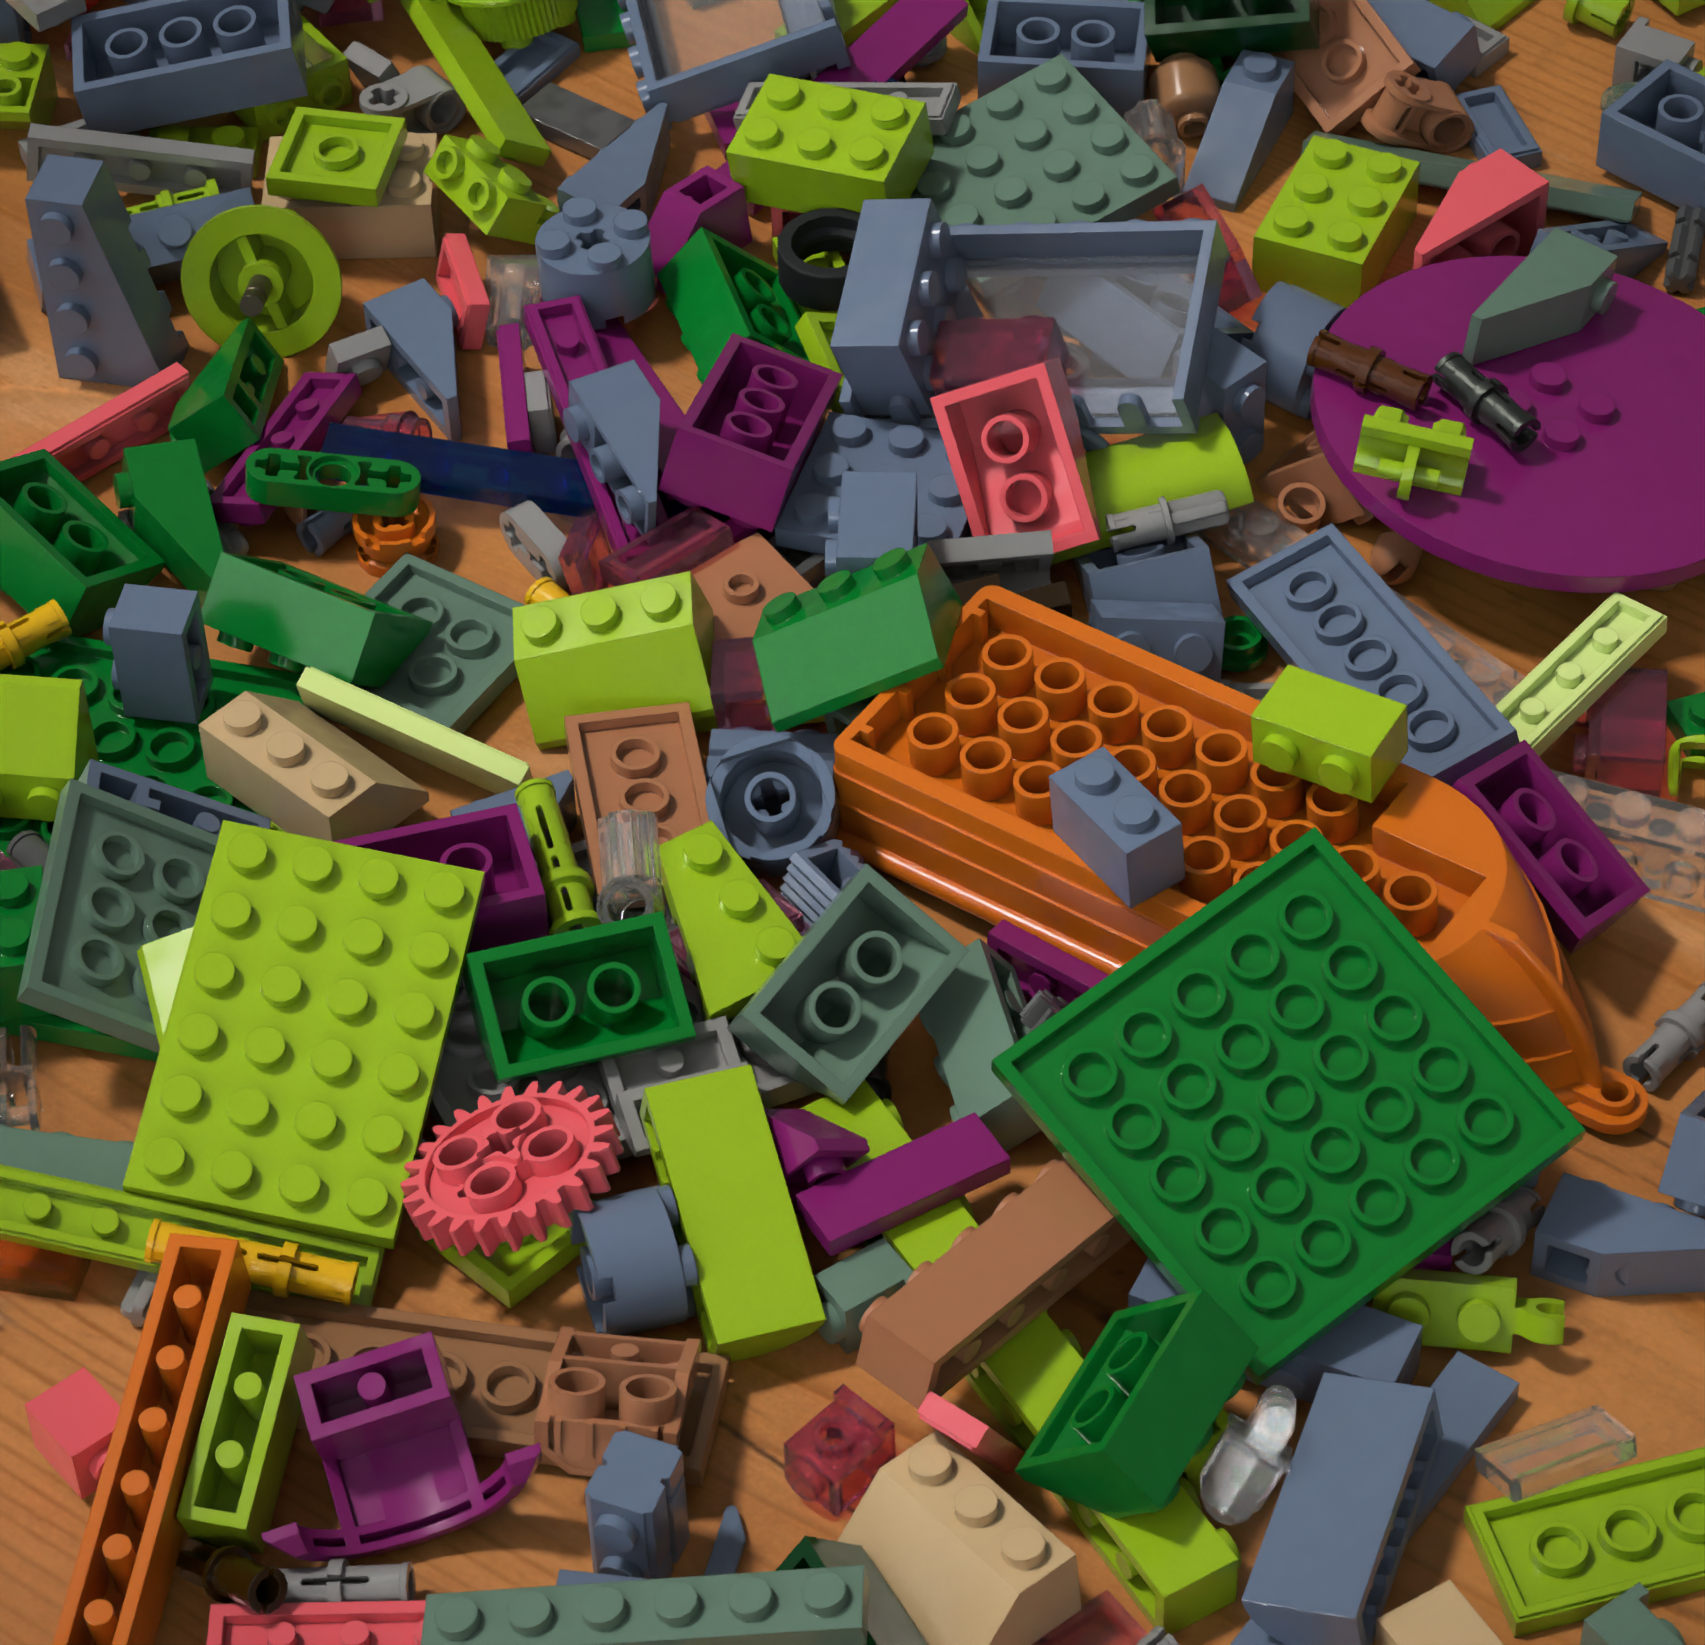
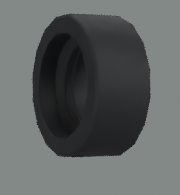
M821 208L803 213L785 225L778 236L777 257L779 284L787 297L803 307L818 311H838L849 265L839 268H822L807 264L803 260L811 255L825 251H842L851 254L861 213L844 208Z

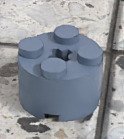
M574 197L567 200L562 206V211L548 219L538 230L535 238L540 291L544 302L580 295L593 330L605 329L606 320L623 315L624 324L635 320L645 313L653 303L656 293L652 245L648 219L644 212L615 205L596 204L589 197Z
M1283 281L1277 282L1267 292L1251 319L1259 323L1252 340L1250 341L1243 337L1240 343L1267 361L1266 402L1307 421L1312 419L1310 394L1315 367L1308 366L1306 363L1308 351L1315 336L1319 335V331L1321 329L1329 331L1334 322L1345 311V307L1297 285H1290Z
M761 734L738 742L729 748L720 759L721 762L715 769L706 789L707 814L709 820L714 822L754 875L768 877L785 876L788 873L785 868L791 863L789 858L795 852L836 839L840 822V809L836 788L827 764L810 747L808 748L783 735ZM771 796H777L782 804V812L774 816H769V813L766 811L765 799Z
M669 1185L650 1186L593 1200L594 1208L591 1211L574 1209L569 1213L572 1226L569 1227L572 1245L585 1242V1246L580 1247L581 1265L576 1266L585 1304L597 1333L629 1336L685 1322L687 1318L696 1316L694 1297L690 1287L698 1284L696 1263L688 1243L677 1246L672 1226L678 1225V1211Z

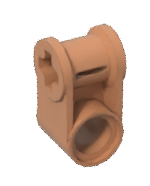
M1391 70L1388 72L1384 79L1385 89L1374 108L1366 109L1361 118L1365 129L1383 142L1392 145L1403 144L1434 151L1438 154H1449L1458 151L1469 142L1474 133V122L1449 84L1443 81L1416 77L1401 70Z

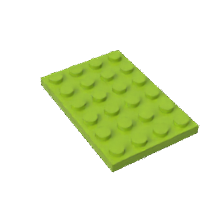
M223 820L123 1181V1191L394 1250L405 1208L403 1199L406 1198L400 1183L410 1178V1173L405 1170L404 1166L408 1162L417 1160V1146L422 1140L464 970L466 955L485 885V872Z

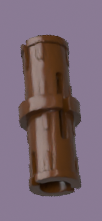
M1321 329L1319 335L1315 336L1306 360L1308 366L1331 373L1352 383L1353 389L1361 394L1366 395L1370 391L1391 399L1415 412L1419 411L1420 406L1424 404L1433 381L1432 375L1409 368L1386 357L1385 350L1371 346L1367 349L1346 341L1325 329Z

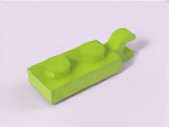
M1411 1269L1373 1299L1374 1309L1422 1325L1421 1345L1511 1353L1513 1334L1521 1335L1539 1344H1563L1565 1301L1554 1298L1516 1297L1517 1278Z

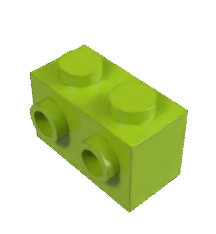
M1289 664L1251 715L1253 762L1265 765L1274 771L1287 773L1327 787L1333 792L1347 794L1369 803H1373L1408 752L1406 704Z

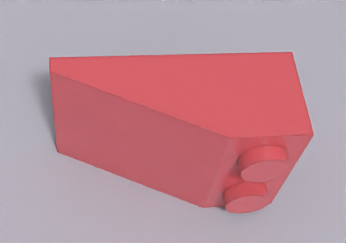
M1501 148L1483 159L1471 163L1458 173L1415 247L1413 270L1430 264L1461 258L1528 256L1538 230L1545 228L1549 181Z
M1060 357L930 398L973 537L1051 530L1054 553L1101 539L1078 415Z

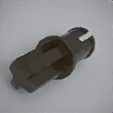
M194 1537L187 1539L184 1549L179 1551L176 1566L180 1567L181 1578L204 1587L208 1596L217 1602L224 1604L238 1602L249 1607L254 1612L261 1613L262 1610L263 1613L269 1614L277 1610L285 1600L288 1583L282 1571L253 1561L252 1556L241 1547L235 1545L219 1547Z

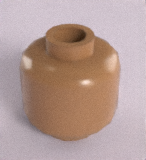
M1189 52L1172 54L1159 63L1148 80L1147 86L1156 123L1167 133L1180 134L1185 138H1195L1204 134L1221 90L1217 71L1211 62Z

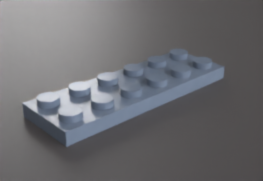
M1333 523L1226 580L1233 601L1287 664L1407 705L1408 752L1401 763L1452 786L1459 778L1520 743L1517 730Z

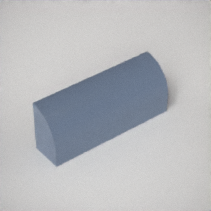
M1323 1373L1241 1599L1251 1619L1273 1638L1286 1645H1372L1375 1638L1377 1618L1383 1614L1443 1437L1435 1388Z

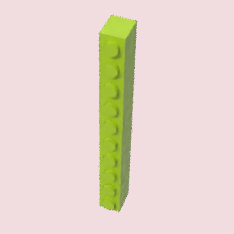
M865 1079L844 1104L825 1096L799 1108L805 1109L866 1138L870 1152L848 1167L847 1171L913 1141L905 1132L901 1116L895 1105L887 1098L881 1100ZM962 1195L863 1241V1243L867 1247L884 1237L914 1271L921 1263L925 1261L933 1263L945 1254L965 1228L969 1226L977 1228L979 1225L974 1220V1214L965 1195ZM1046 1309L965 1376V1378L1015 1445L1026 1452L1085 1358L1082 1348L1073 1333L1068 1329L1060 1330L1050 1318ZM1179 1478L1181 1483L1180 1490L1173 1501L1164 1509L1156 1513L1147 1512L1118 1519L1109 1517L1052 1492L1153 1627L1157 1625L1162 1626L1165 1629L1166 1635L1168 1633L1172 1635L1236 1601L1238 1568L1241 1566V1556L1237 1545L1225 1529H1215L1201 1511V1505L1196 1492L1185 1478Z

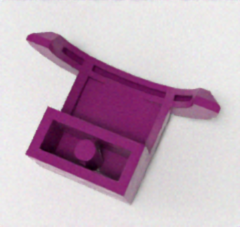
M432 1331L294 1375L310 1439L323 1461L341 1529H310L294 1522L261 1533L262 1539L274 1549L297 1559L311 1562H329L331 1559L353 1560L391 1552L431 1540L463 1528L492 1514L516 1497L542 1460L540 1443L506 1453L502 1466L486 1480L480 1481L447 1364Z

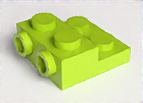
M445 134L426 166L424 173L487 236L535 245L538 230L548 219L559 213V208L546 197L536 194L531 189V180L521 170L503 162L498 157L501 153L499 148L489 140L478 135H471L469 139Z

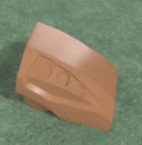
M561 1326L548 1360L541 1400L534 1420V1444L540 1443L542 1453L569 1475L589 1477L593 1476L597 1466L603 1465L602 1456L615 1432L627 1430L678 1446L679 1449V1438L685 1409L698 1373L701 1339L687 1338L686 1341L579 1332L575 1331L573 1327Z

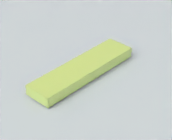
M1619 592L1611 594L1495 707L1517 730L1519 742L1526 740L1537 755L1540 756L1666 633L1668 616Z
M312 666L305 668L296 684L303 704L313 712L492 793L499 794L520 786L523 782L533 779L528 763Z

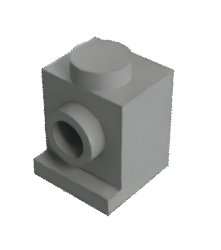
M1639 16L1616 45L1611 89L1625 94L1666 59L1694 72H1699L1703 68V61L1694 58L1695 41L1649 27L1650 19Z

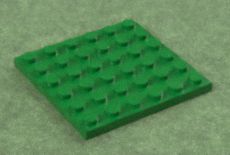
M1313 827L999 1054L991 1063V1071L1175 1290L1179 1294L1204 1289L1257 1344L1259 1348L1244 1371L1256 1386L1583 1139L1586 1130L1316 827Z

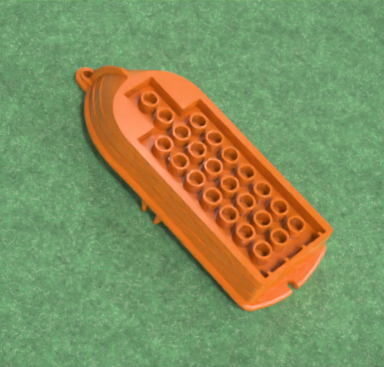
M996 585L981 588L962 607L944 668L879 693L834 741L835 764L833 771L840 809V822L836 839L843 841L842 847L858 851L864 858L865 864L996 926L1004 919L1108 975L1313 827H1316L1579 1123L1605 1134L1618 1135L1629 1133L1639 1128L1647 1117L1649 1099L1645 1088L1632 1077L1599 1063L1593 1027L1584 998L1568 966L1559 942L1553 933L1543 904L1491 820L1477 805L1450 785L1400 762L1373 803H1369L1347 794L1333 792L1327 787L1287 773L1274 771L1265 765L1253 762L1251 715L1261 701ZM1103 746L1182 823L1185 879L1131 909L1053 831L1048 776Z

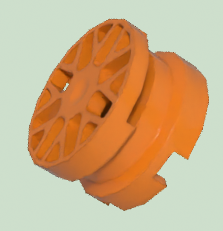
M420 493L418 508L406 516L385 517L353 513L351 522L357 541L355 548L356 557L360 567L368 574L381 578L406 552L431 564H434L438 559L440 545L435 532L437 525L436 512L432 502L422 493Z

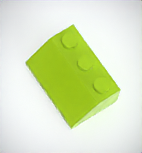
M691 571L512 608L514 663L535 743L539 750L567 745L564 716L689 702L693 720L718 715L713 609Z
M0 674V817L47 822L55 821L60 792L70 778L78 781L90 759L99 762L83 680Z

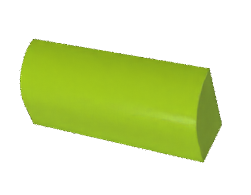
M1218 413L1200 417L1198 433L1145 434L1109 445L1104 449L1086 452L1085 456L1101 539L1054 553L1051 565L1111 547L1109 537L1132 532L1134 528L1129 526L1108 532L1105 515L1110 513L1113 515L1158 504L1157 498L1164 496L1167 502L1204 492L1221 490L1226 497L1229 510L1253 503L1254 498L1240 452L1231 432Z
M751 1064L644 1088L639 1114L660 1186L669 1185L675 1198L679 1222L678 1225H674L672 1228L677 1246L688 1243L693 1252L698 1273V1284L690 1287L707 1352L730 1356L731 1363L784 1348L818 1330L826 1321V1316Z

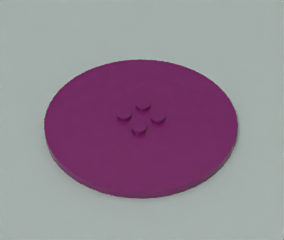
M1527 256L1461 258L1430 264L1402 273L1382 282L1359 297L1345 309L1331 326L1329 332L1367 349L1371 346L1385 350L1386 357L1409 368H1414L1429 375L1439 373L1434 368L1440 359L1451 352L1463 353L1472 314ZM1614 273L1612 280L1618 283V289L1611 306L1603 315L1596 313L1579 332L1473 365L1490 380L1491 378H1496L1508 388V396L1540 421L1541 429L1536 430L1539 434L1538 437L1527 449L1521 452L1511 450L1506 443L1484 424L1476 425L1464 414V407L1433 381L1424 404L1420 406L1419 411L1415 412L1373 392L1368 391L1366 395L1361 394L1353 389L1352 383L1331 373L1314 368L1310 404L1316 436L1328 463L1340 481L1367 510L1405 539L1433 555L1462 568L1523 586L1563 592L1620 593L1678 583L1705 573V315L1664 291L1638 280ZM1381 405L1403 409L1405 414L1409 416L1408 424L1432 429L1433 423L1440 421L1442 418L1464 423L1466 437L1474 438L1461 496L1412 485L1409 500H1402L1396 498L1399 482L1352 472L1364 415L1374 416L1377 409Z

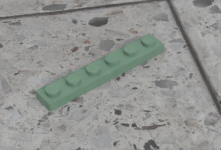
M865 1565L427 1594L421 1645H867L869 1579Z

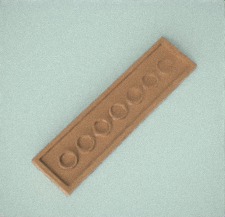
M250 1291L245 1315L301 1324L316 1351L311 1370L432 1331L447 1364L472 1454L505 1459L506 1453L534 1445V1420L541 1400L548 1360L559 1332L351 1304L348 1307L338 1302L289 1295L286 1299L273 1296L272 1292ZM701 1352L698 1373L685 1409L679 1438V1450L683 1453L684 1463L682 1475L685 1477L686 1485L702 1487L731 1375L730 1356ZM301 1408L296 1429L308 1431ZM542 1453V1460L539 1464L558 1466Z

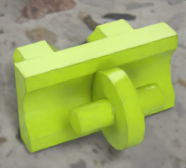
M1381 405L1374 416L1364 415L1352 472L1399 482L1396 498L1402 500H1409L1412 485L1461 496L1474 438L1466 437L1464 423L1442 418L1440 421L1433 423L1432 429L1408 424L1409 416L1405 414L1403 409Z

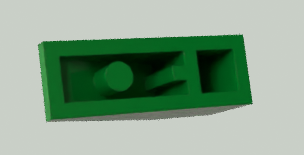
M250 317L239 323L176 403L167 429L170 432L171 441L195 438L204 474L260 440L283 367V358Z
M195 438L123 448L122 472L113 474L114 493L118 508H128L134 532L166 561L165 566L188 590L198 591L200 603L203 605L220 553L224 551Z

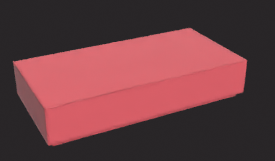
M446 233L442 241L435 279L441 296L446 295L456 309L459 325L454 328V333L458 345L461 346L462 350H481L491 304L466 234Z
M929 1391L917 1411L920 1414L919 1418L1007 1475L1009 1472L1014 1474L1017 1465L1026 1453L983 1422L932 1391Z

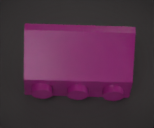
M1526 740L1459 778L1451 786L1477 805L1494 824L1517 863L1532 883L1543 904L1557 940L1563 944L1570 954L1601 935L1651 891Z

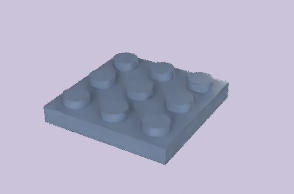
M836 412L829 413L775 526L776 546L825 555L826 539H837L838 534L828 533L829 496L841 495L842 471L917 472L919 546L927 543L928 540L968 537L971 531L939 430Z

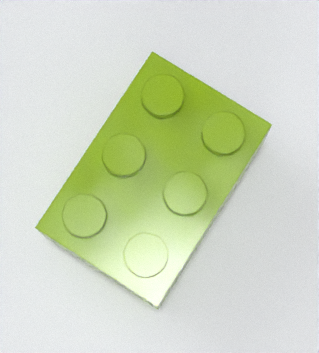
M769 73L726 150L731 178L744 186L746 202L800 213L821 208H844L861 213L864 200L910 199L934 153V145L926 102Z
M1313 135L1254 235L1251 289L1267 293L1277 282L1283 281L1290 285H1297L1348 308L1359 297L1376 287L1416 216L1420 162L1399 157L1392 153L1379 152L1344 143L1337 139Z

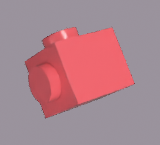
M83 1367L24 1404L36 1449L81 1499L97 1490L120 1410L118 1403Z

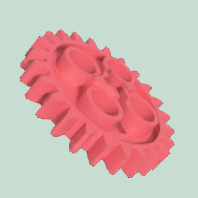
M533 1081L522 1095L516 1096L512 1087L508 1086L505 1087L499 1101L492 1103L489 1098L482 1095L478 1097V1109L474 1112L469 1113L462 1109L453 1111L457 1122L451 1127L435 1125L432 1128L437 1139L436 1142L418 1144L417 1153L420 1159L405 1164L404 1168L410 1173V1178L400 1183V1187L406 1197L403 1199V1203L414 1226L418 1227L424 1241L434 1239L440 1251H444L455 1244L460 1256H466L480 1244L485 1257L495 1252L501 1242L508 1241L510 1248L515 1252L519 1251L525 1236L533 1234L538 1241H546L547 1227L554 1223L564 1228L571 1227L570 1212L574 1209L591 1211L594 1206L589 1194L604 1193L611 1189L606 1176L620 1172L621 1167L616 1156L622 1154L624 1148L620 1142V1132L610 1109L604 1107L598 1094L588 1098L584 1086L581 1085L567 1093L562 1081H557L543 1093L538 1081Z

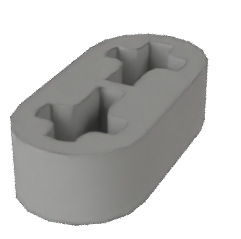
M527 500L501 512L499 516L500 527L509 549L536 580L542 577H550L565 591L583 582L582 564L573 545L534 502Z

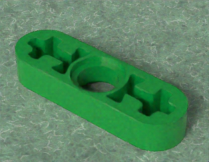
M282 448L260 449L253 452L246 460V493L254 501L265 505L402 517L414 512L420 503V472L412 464L401 460ZM338 479L347 482V484L329 486L321 484L319 481Z

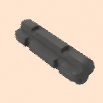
M1687 204L1677 210L1663 283L1668 292L1679 291L1684 295L1694 289L1703 245L1702 241L1705 235V209L1701 206L1692 208Z

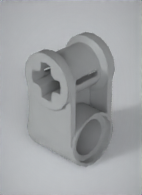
M425 65L415 66L387 81L370 85L359 95L360 108L363 113L406 118L407 132L437 133V135L447 133L457 127L466 113V106L453 85L432 68Z

